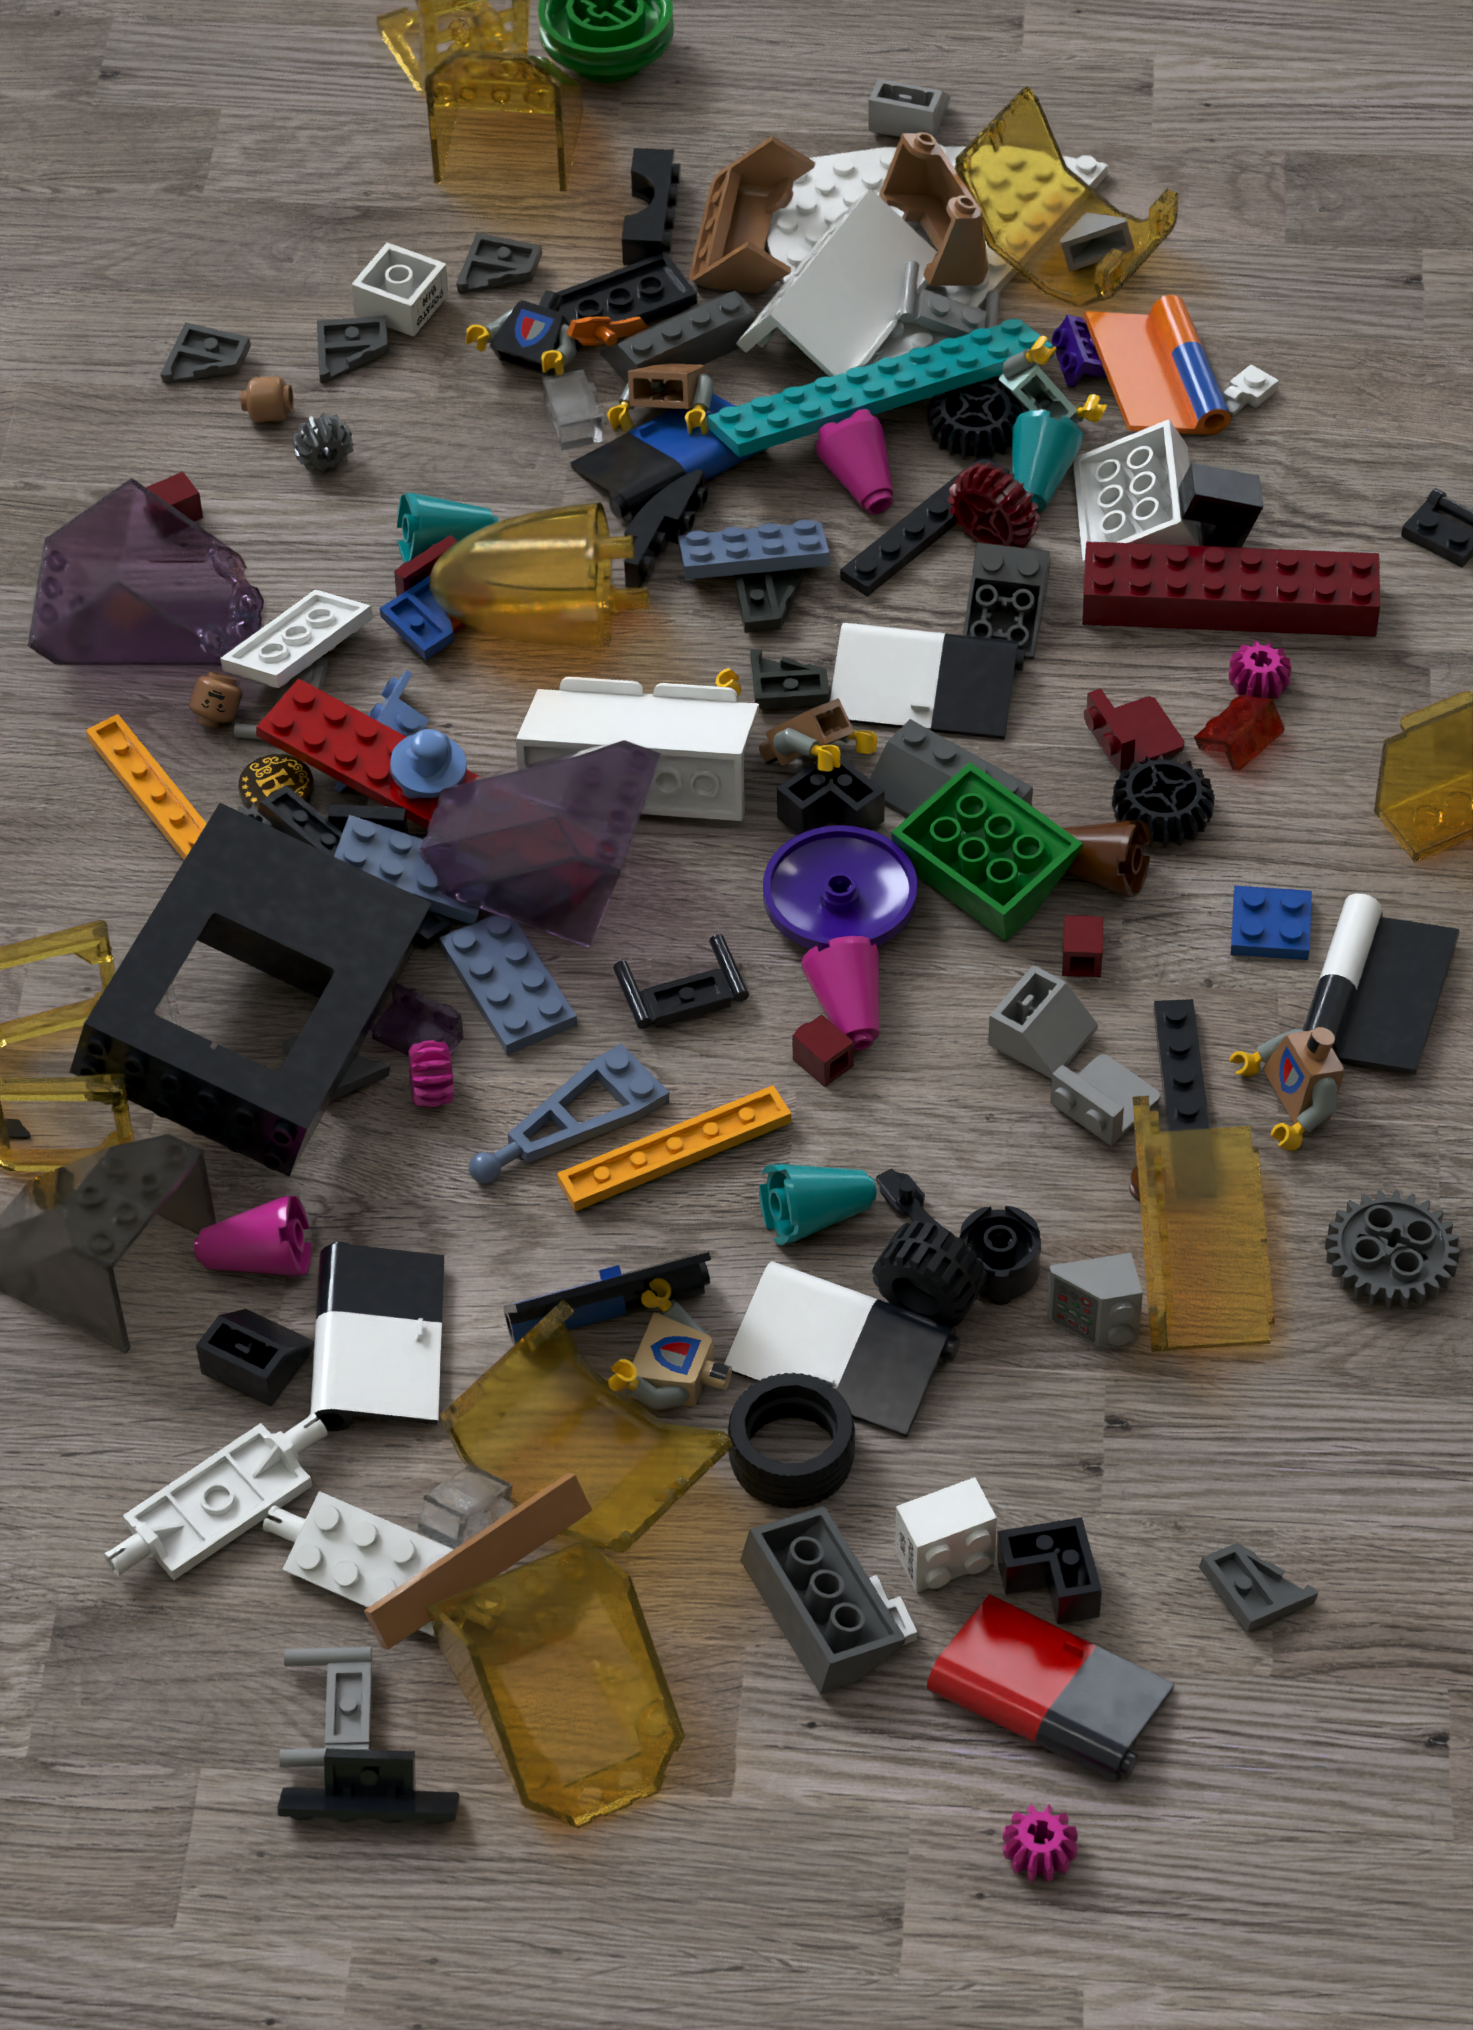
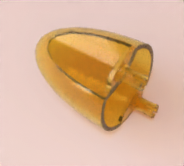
M600 502L548 508L488 525L469 534L451 546L439 557L430 574L432 596L447 614L482 632L532 644L566 647H607L612 640L614 614H617V610H649L650 607L648 603L650 602L648 586L616 589V586L613 584L612 559H633L634 540L633 535L610 537L606 513Z

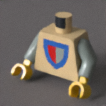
M662 1278L654 1279L649 1283V1286L657 1293L658 1297L652 1291L647 1290L642 1294L641 1301L648 1308L659 1307L661 1310L659 1313H653L633 1363L627 1359H620L611 1367L615 1374L608 1380L609 1387L617 1392L627 1388L629 1398L640 1401L654 1411L682 1405L693 1406L697 1404L704 1385L726 1390L731 1379L732 1367L713 1362L714 1340L675 1300H668L671 1295V1288L667 1281Z

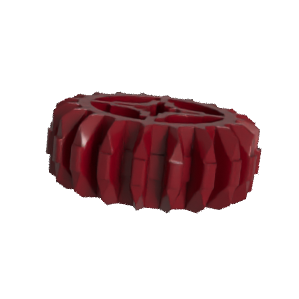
M978 462L967 470L964 469L949 489L951 495L947 500L952 505L950 512L957 516L956 524L964 528V535L969 534L975 543L1025 548L1036 535V531L1039 529L1038 522L1041 519L1036 512L1039 506L1031 501L1033 494L1026 492L1023 488L1024 483H1019L1015 480L1014 473L1008 475L1002 466L995 468L990 462L986 465Z

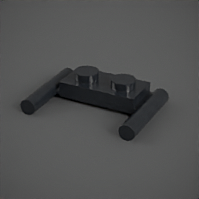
M722 934L713 935L709 939L721 969L717 968L645 988L643 991H639L627 961H619L614 964V972L638 1028L645 1029L653 1022L656 1028L729 1008L731 1007L732 1000L741 1002L748 998V990Z

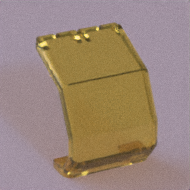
M1023 87L955 159V170L958 177L962 179L980 207L987 246L1045 295L1075 307L1081 308L1112 298L1169 236L1177 221L1178 193L1166 189L1149 207V218L1140 219L1119 211L1066 166L1040 101L1029 87ZM1085 213L1123 217L1127 220L1135 250L1125 253L1112 248L1100 262L1069 272L1060 239Z
M562 1300L438 1417L460 1460L489 1491L513 1509L566 1473L575 1474L592 1511L557 1534L553 1539L560 1543L623 1553L636 1543L653 1524L733 1447V1444L724 1431L664 1423L622 1391H613L609 1387L608 1381L602 1378L579 1353L564 1323L575 1311Z

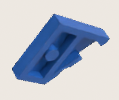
M436 572L380 607L381 618L425 660L454 642L451 621L441 590L439 575Z

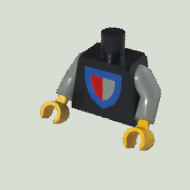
M545 290L539 305L524 300L519 301L514 309H510L486 326L471 325L467 328L466 344L469 345L472 342H476V349L478 351H485L486 345L491 343L490 347L499 360L557 379L558 375L564 373L563 367L577 352L575 338L567 335L570 324L565 316L558 312L564 298L550 290Z

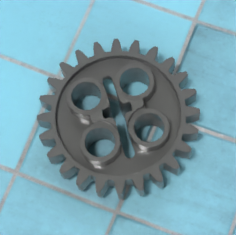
M1378 1190L1376 1200L1373 1201L1364 1193L1361 1195L1360 1206L1349 1200L1346 1212L1342 1210L1336 1212L1335 1222H1330L1328 1235H1326V1263L1332 1264L1331 1276H1342L1340 1286L1342 1289L1354 1286L1353 1298L1357 1299L1363 1294L1369 1295L1370 1306H1373L1378 1298L1384 1299L1386 1309L1391 1308L1393 1300H1398L1402 1308L1407 1309L1408 1300L1412 1298L1417 1304L1422 1306L1425 1293L1436 1299L1439 1287L1447 1289L1450 1277H1455L1460 1249L1457 1248L1459 1236L1452 1234L1453 1222H1442L1444 1211L1441 1209L1430 1213L1431 1201L1427 1200L1419 1206L1415 1204L1416 1197L1413 1193L1406 1201L1401 1200L1398 1190L1394 1191L1392 1199H1386L1384 1193Z

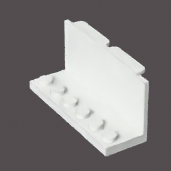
M870 188L833 221L736 344L745 353L756 344L763 347L775 334L773 330L778 327L829 377L845 373L853 367H864L895 328L898 319H900L906 262L916 261L919 264L916 293L920 294L928 285L927 280L923 276L928 263H932L937 252Z
M565 677L560 683V690L537 689L516 738L518 796L536 807L742 821L745 814L744 752L759 711V704L737 702V693L730 687L659 683L656 685L653 694L643 693L642 685L636 681Z

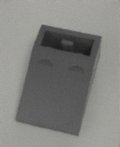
M977 543L963 635L1019 641V649H1025V657L1034 658L1051 566L1049 551Z

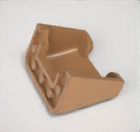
M925 132L917 134L902 133L879 197L890 207H895L904 212L902 218L905 222H920L938 250L932 263L927 264L923 273L930 286L981 285L984 282L989 267L980 207L932 135Z

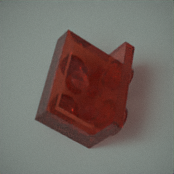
M1249 695L1234 698L1230 702L1229 707L1217 717L1210 719L1206 723V727L1194 736L1198 748L1226 753L1231 768L1240 771L1285 730L1273 699L1250 697Z

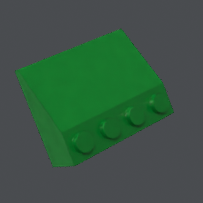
M971 762L891 832L892 841L909 857L919 878L1004 941L1010 939L1035 915L1083 849L1081 841Z

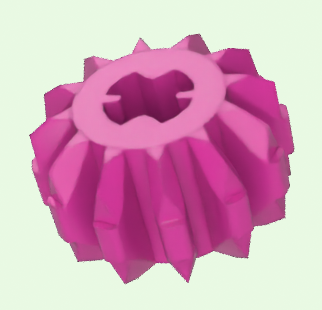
M1255 640L1252 647L1242 644L1238 652L1233 653L1230 659L1228 679L1230 680V685L1234 686L1236 695L1246 694L1248 701L1256 697L1265 703L1268 696L1278 699L1282 691L1287 690L1290 684L1292 665L1290 658H1287L1284 653V648L1273 649L1271 642L1264 646Z
M435 1040L422 1041L421 1043L411 1045L408 1051V1073L412 1101L417 1107L426 1106L427 1108L449 1104L453 1098L454 1077L448 1045L445 1042H435Z
M1050 1803L1044 1808V1812H1037L1032 1804L1027 1807L1026 1815L1014 1812V1815L1011 1817V1825H1006L1003 1829L1002 1838L1005 1842L1003 1845V1856L1006 1860H1012L1011 1868L1014 1874L1028 1870L1027 1878L1030 1882L1036 1878L1037 1874H1043L1049 1883L1054 1878V1870L1066 1875V1872L1069 1870L1070 1861L1075 1860L1078 1854V1846L1075 1843L1078 1832L1075 1826H1068L1069 1817L1066 1812L1053 1816V1808Z

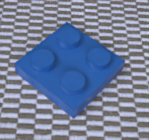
M1234 885L1230 955L1309 960L1312 891Z

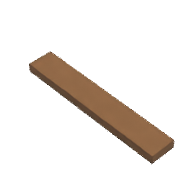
M566 1473L365 1609L364 1613L381 1647L387 1650L391 1649L590 1513L592 1509L576 1475Z

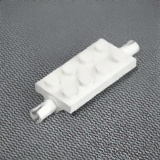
M314 1413L284 1434L281 1431L271 1434L262 1423L258 1424L124 1514V1523L133 1535L103 1554L107 1565L111 1570L115 1568L114 1573L119 1577L130 1567L149 1556L151 1558L154 1557L173 1580L177 1579L269 1516L267 1513L272 1506L276 1505L281 1508L312 1487L311 1477L298 1462V1454L327 1436L328 1433L320 1419L315 1422L317 1416Z
M320 1491L306 1519L274 1505L267 1514L282 1521V1523L279 1524L268 1518H265L263 1523L264 1531L294 1542V1546L283 1567L284 1571L367 1608L454 1550ZM471 1593L418 1630L437 1638L444 1622L450 1616L455 1617L457 1615L490 1629L496 1620L481 1611L485 1610L498 1616L501 1604Z

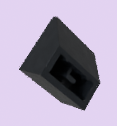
M242 1309L219 1315L197 1343L196 1349L201 1374L271 1407L311 1354L315 1341L248 1309Z

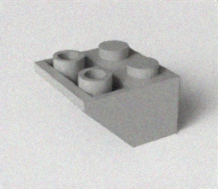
M878 79L869 98V131L901 137L902 133L917 134L925 132L935 138L951 101V95L940 90Z
M1032 965L989 1015L988 1045L1052 1079V1074L1060 1066L1064 1065L1066 1067L1098 1029V1024L1067 982Z

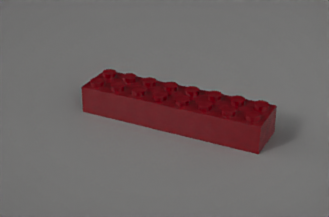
M1086 541L1082 625L1376 637L1380 613L1379 553Z

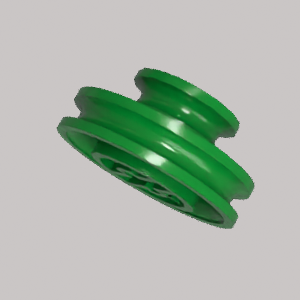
M540 0L538 5L539 35L545 52L558 64L594 82L612 83L623 81L636 75L642 68L650 65L665 53L674 35L672 0Z

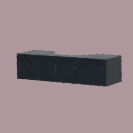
M634 148L631 166L632 196L644 200L649 206L638 213L624 217L621 239L623 265H632L664 252L671 253L672 232H668V229L674 230L675 209H671V207H677L678 186H674V184H680L681 164L675 163L674 149Z

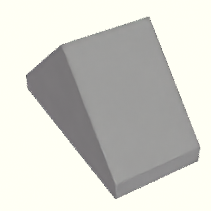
M1085 213L1060 239L1069 272L1135 250L1127 220L1123 217Z

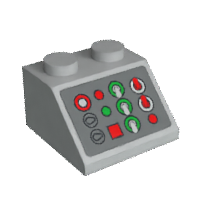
M1131 1253L1050 1265L1047 1300L1048 1320L1098 1347L1106 1345L1121 1346L1131 1341L1139 1340L1143 1292Z

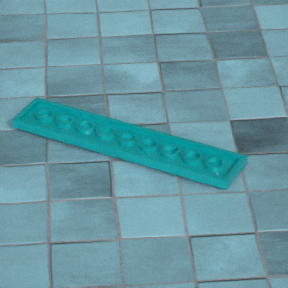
M1007 319L1000 325L987 329H975L971 334L958 338H946L939 344L926 348H914L909 353L894 358H882L877 363L865 367H853L845 373L833 377H821L815 380V382L804 386L789 387L775 395L757 397L743 405L724 407L717 413L707 415L708 429L738 457L817 433L823 425L827 423L837 424L851 418L855 412L862 409H867L871 412V415L1001 375L1003 374L1002 367L1005 361L1026 349L1030 350L1040 335L1020 319ZM1046 340L1044 346L1052 349L1053 345Z

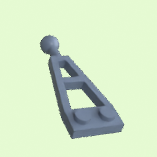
M621 1043L590 1061L508 1133L507 1146L493 1154L490 1152L476 1154L469 1163L470 1175L478 1183L488 1184L498 1178L501 1167L520 1156L526 1163H530L639 1121L669 1103V1091ZM595 1080H598L623 1105L621 1108L582 1123H578L564 1108ZM550 1119L561 1130L533 1142L528 1139Z

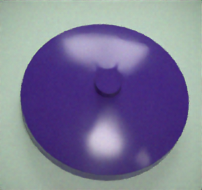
M855 826L820 827L790 839L771 857L763 877L764 907L773 925L785 937L807 949L817 946L819 952L830 947L828 940L845 936H864L870 939L871 945L876 943L878 947L900 933L910 921L917 902V876L914 866L906 853L887 837Z

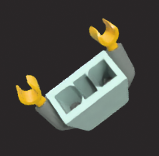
M1040 336L1030 350L1026 349L1008 358L1003 364V374L1000 376L999 381L1019 400V403L1027 411L1045 410L1050 411V418L1061 420L1063 415L1074 423L1081 422L1084 418L1090 422L1097 423L1107 408L1106 404H1098L1101 398L1094 394L1088 396L1083 407L1079 404L1073 405L1037 364L1045 365L1057 349L1056 347L1049 349L1044 346L1048 339L1046 336Z

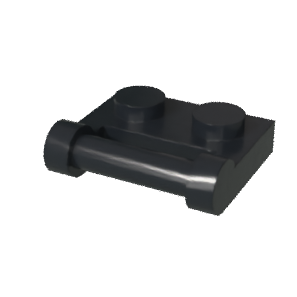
M1434 488L1426 502L1402 526L1401 536L1463 567L1473 557V531L1437 512L1441 510L1473 527V510L1447 498L1445 492Z

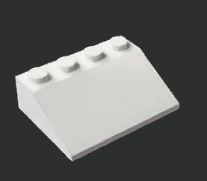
M1170 419L1075 457L1073 466L1082 560L1084 563L1086 541L1199 546L1197 522L1182 519L1178 488L1190 466L1188 446Z

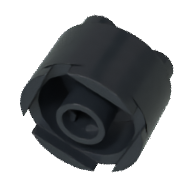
M991 1206L983 1207L966 1218L961 1226L959 1238L976 1252L977 1258L985 1266L983 1270L987 1273L986 1284L978 1296L989 1299L993 1304L1004 1305L1009 1303L1011 1299L1017 1298L1029 1291L1036 1283L1040 1272L1041 1237L1035 1220L1021 1209L1011 1206H1005V1210H991Z

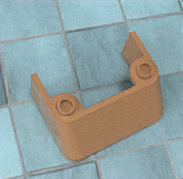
M771 136L722 169L715 176L708 192L690 267L689 279L704 288L758 294L761 291H766L772 284L790 274L791 267L766 253L764 248L772 214L780 208H785L789 205L793 198L792 187L794 181L815 167V162L776 137Z

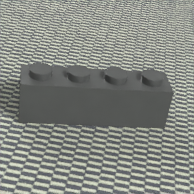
M734 290L716 296L627 337L613 346L601 349V356L626 383H628L629 370L663 363L704 365L740 348L736 343L753 323L754 310Z
M911 719L887 741L870 777L871 781L885 791V806L906 818L969 762L1032 806L1033 787Z
M825 1506L749 1529L740 1561L820 1694L858 1682L905 1643L906 1638Z

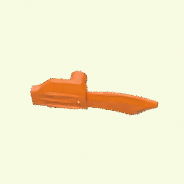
M586 317L572 320L567 335L577 339L583 346H602L604 343L608 346H613L618 338L630 337L649 328V326L644 323L641 317H632L612 322L609 317Z

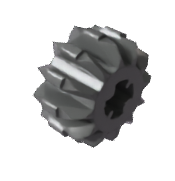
M323 412L319 418L315 419L309 416V422L298 423V431L292 434L295 456L300 461V464H304L308 471L317 468L323 473L328 467L336 470L337 463L348 462V454L354 451L351 438L352 433L349 426L342 422L337 414L328 417Z

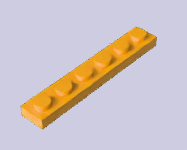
M119 714L86 729L87 740L182 859L185 860L207 824Z
M774 1085L558 1172L557 1181L573 1210L576 1212L792 1123L791 1112Z

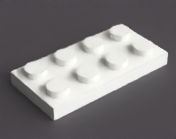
M315 589L220 658L222 669L225 672L245 679L264 683L270 687L280 688L373 619L371 606Z

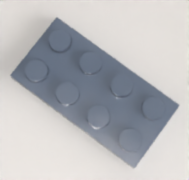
M800 520L792 525L782 526L767 523L752 529L729 527L721 532L711 533L696 530L687 533V535L678 536L679 552L686 580L830 566V552L821 522Z
M352 815L348 817L334 857L432 903L429 911L468 924L476 922L487 889L486 873L493 864Z
M509 909L439 937L441 950L507 1055L577 1026L575 1012Z

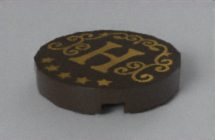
M270 754L257 758L245 767L239 777L238 789L242 803L247 809H250L253 803L259 807L261 800L285 785L309 803L312 791L314 792V780L309 766L303 761L288 754Z

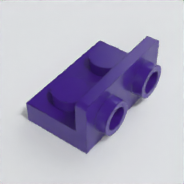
M1067 314L1052 336V345L1057 348L1055 353L1067 385L1075 387L1083 373L1092 377L1107 378L1085 319Z

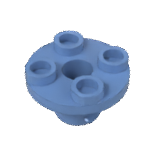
M424 729L406 737L396 745L391 755L390 771L392 778L402 789L403 794L411 799L421 797L437 798L449 793H456L461 789L466 775L467 762L461 747L455 741L448 738L445 733L435 729Z

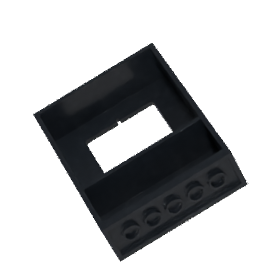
M219 803L85 1021L70 1073L80 1077L85 1082L93 1083L116 1094L123 1100L131 1101L146 1108L159 1117L167 1118L186 1127L197 1135L207 1137L235 1153L247 1156L271 1170L290 1177L410 959L432 903ZM197 941L319 998L318 1003L280 1070L273 1071L221 1045H217L214 1050L210 1048L212 1041L155 1014V1010Z

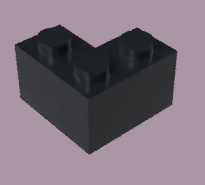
M1191 463L1178 487L1182 519L1200 522L1203 546L1242 548L1263 509L1260 477L1258 475Z
M841 755L839 768L833 767V770L828 772L818 769L817 760L777 788V818L797 835L820 828L830 820L838 826H855L868 830H873L884 822L885 791Z
M1082 1517L997 1531L996 1560L1005 1595L1048 1588L1057 1624L1100 1617L1102 1589Z

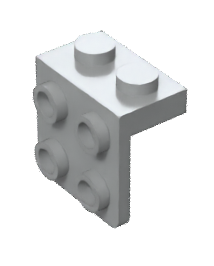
M1106 1054L1098 1055L1078 1074H1075L1064 1065L1060 1066L1052 1074L1050 1103L1110 1146L1117 1142L1160 1101V1092Z

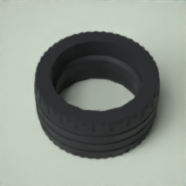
M803 1373L771 1375L749 1386L739 1396L738 1401H736L728 1424L729 1459L734 1475L738 1482H740V1485L759 1501H764L766 1504L781 1508H799L814 1505L817 1502H822L824 1499L826 1500L830 1495L832 1496L836 1490L838 1491L851 1471L855 1454L854 1421L850 1407L842 1394L836 1388L834 1389L831 1384L826 1383V1381L820 1380L818 1377H812V1375H804ZM782 1418H801L818 1424L830 1434L833 1442L821 1455L801 1463H782L766 1458L753 1448L750 1440L759 1429L768 1423Z

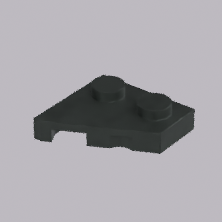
M804 568L734 575V584L745 633L781 629L804 577Z
M750 649L755 703L759 704V709L818 706L829 702L826 668L812 664H801L797 660L782 657L781 661L777 662L762 658L761 650Z

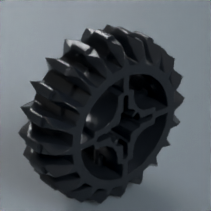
M985 379L982 382H976L936 395L929 405L927 425L929 426L932 441L938 443L939 449H948L950 456L959 453L962 455L963 460H965L968 456H975L977 459L984 454L992 459L995 452L1005 454L1006 448L1012 447L1013 426L1016 423L1017 417L1023 412L1021 411L1022 407L1019 400L1007 388L1003 389L1000 382L989 384L988 379Z
M1161 754L1155 761L1146 756L1142 764L1133 761L1129 770L1122 769L1119 779L1116 780L1113 786L1111 805L1116 822L1144 821L1150 833L1151 844L1149 846L1157 841L1162 842L1166 848L1170 841H1174L1181 846L1184 838L1194 841L1197 832H1204L1207 822H1210L1213 816L1215 795L1213 794L1210 779L1204 778L1202 769H1193L1191 760L1181 764L1178 761L1177 755L1170 761L1164 760Z

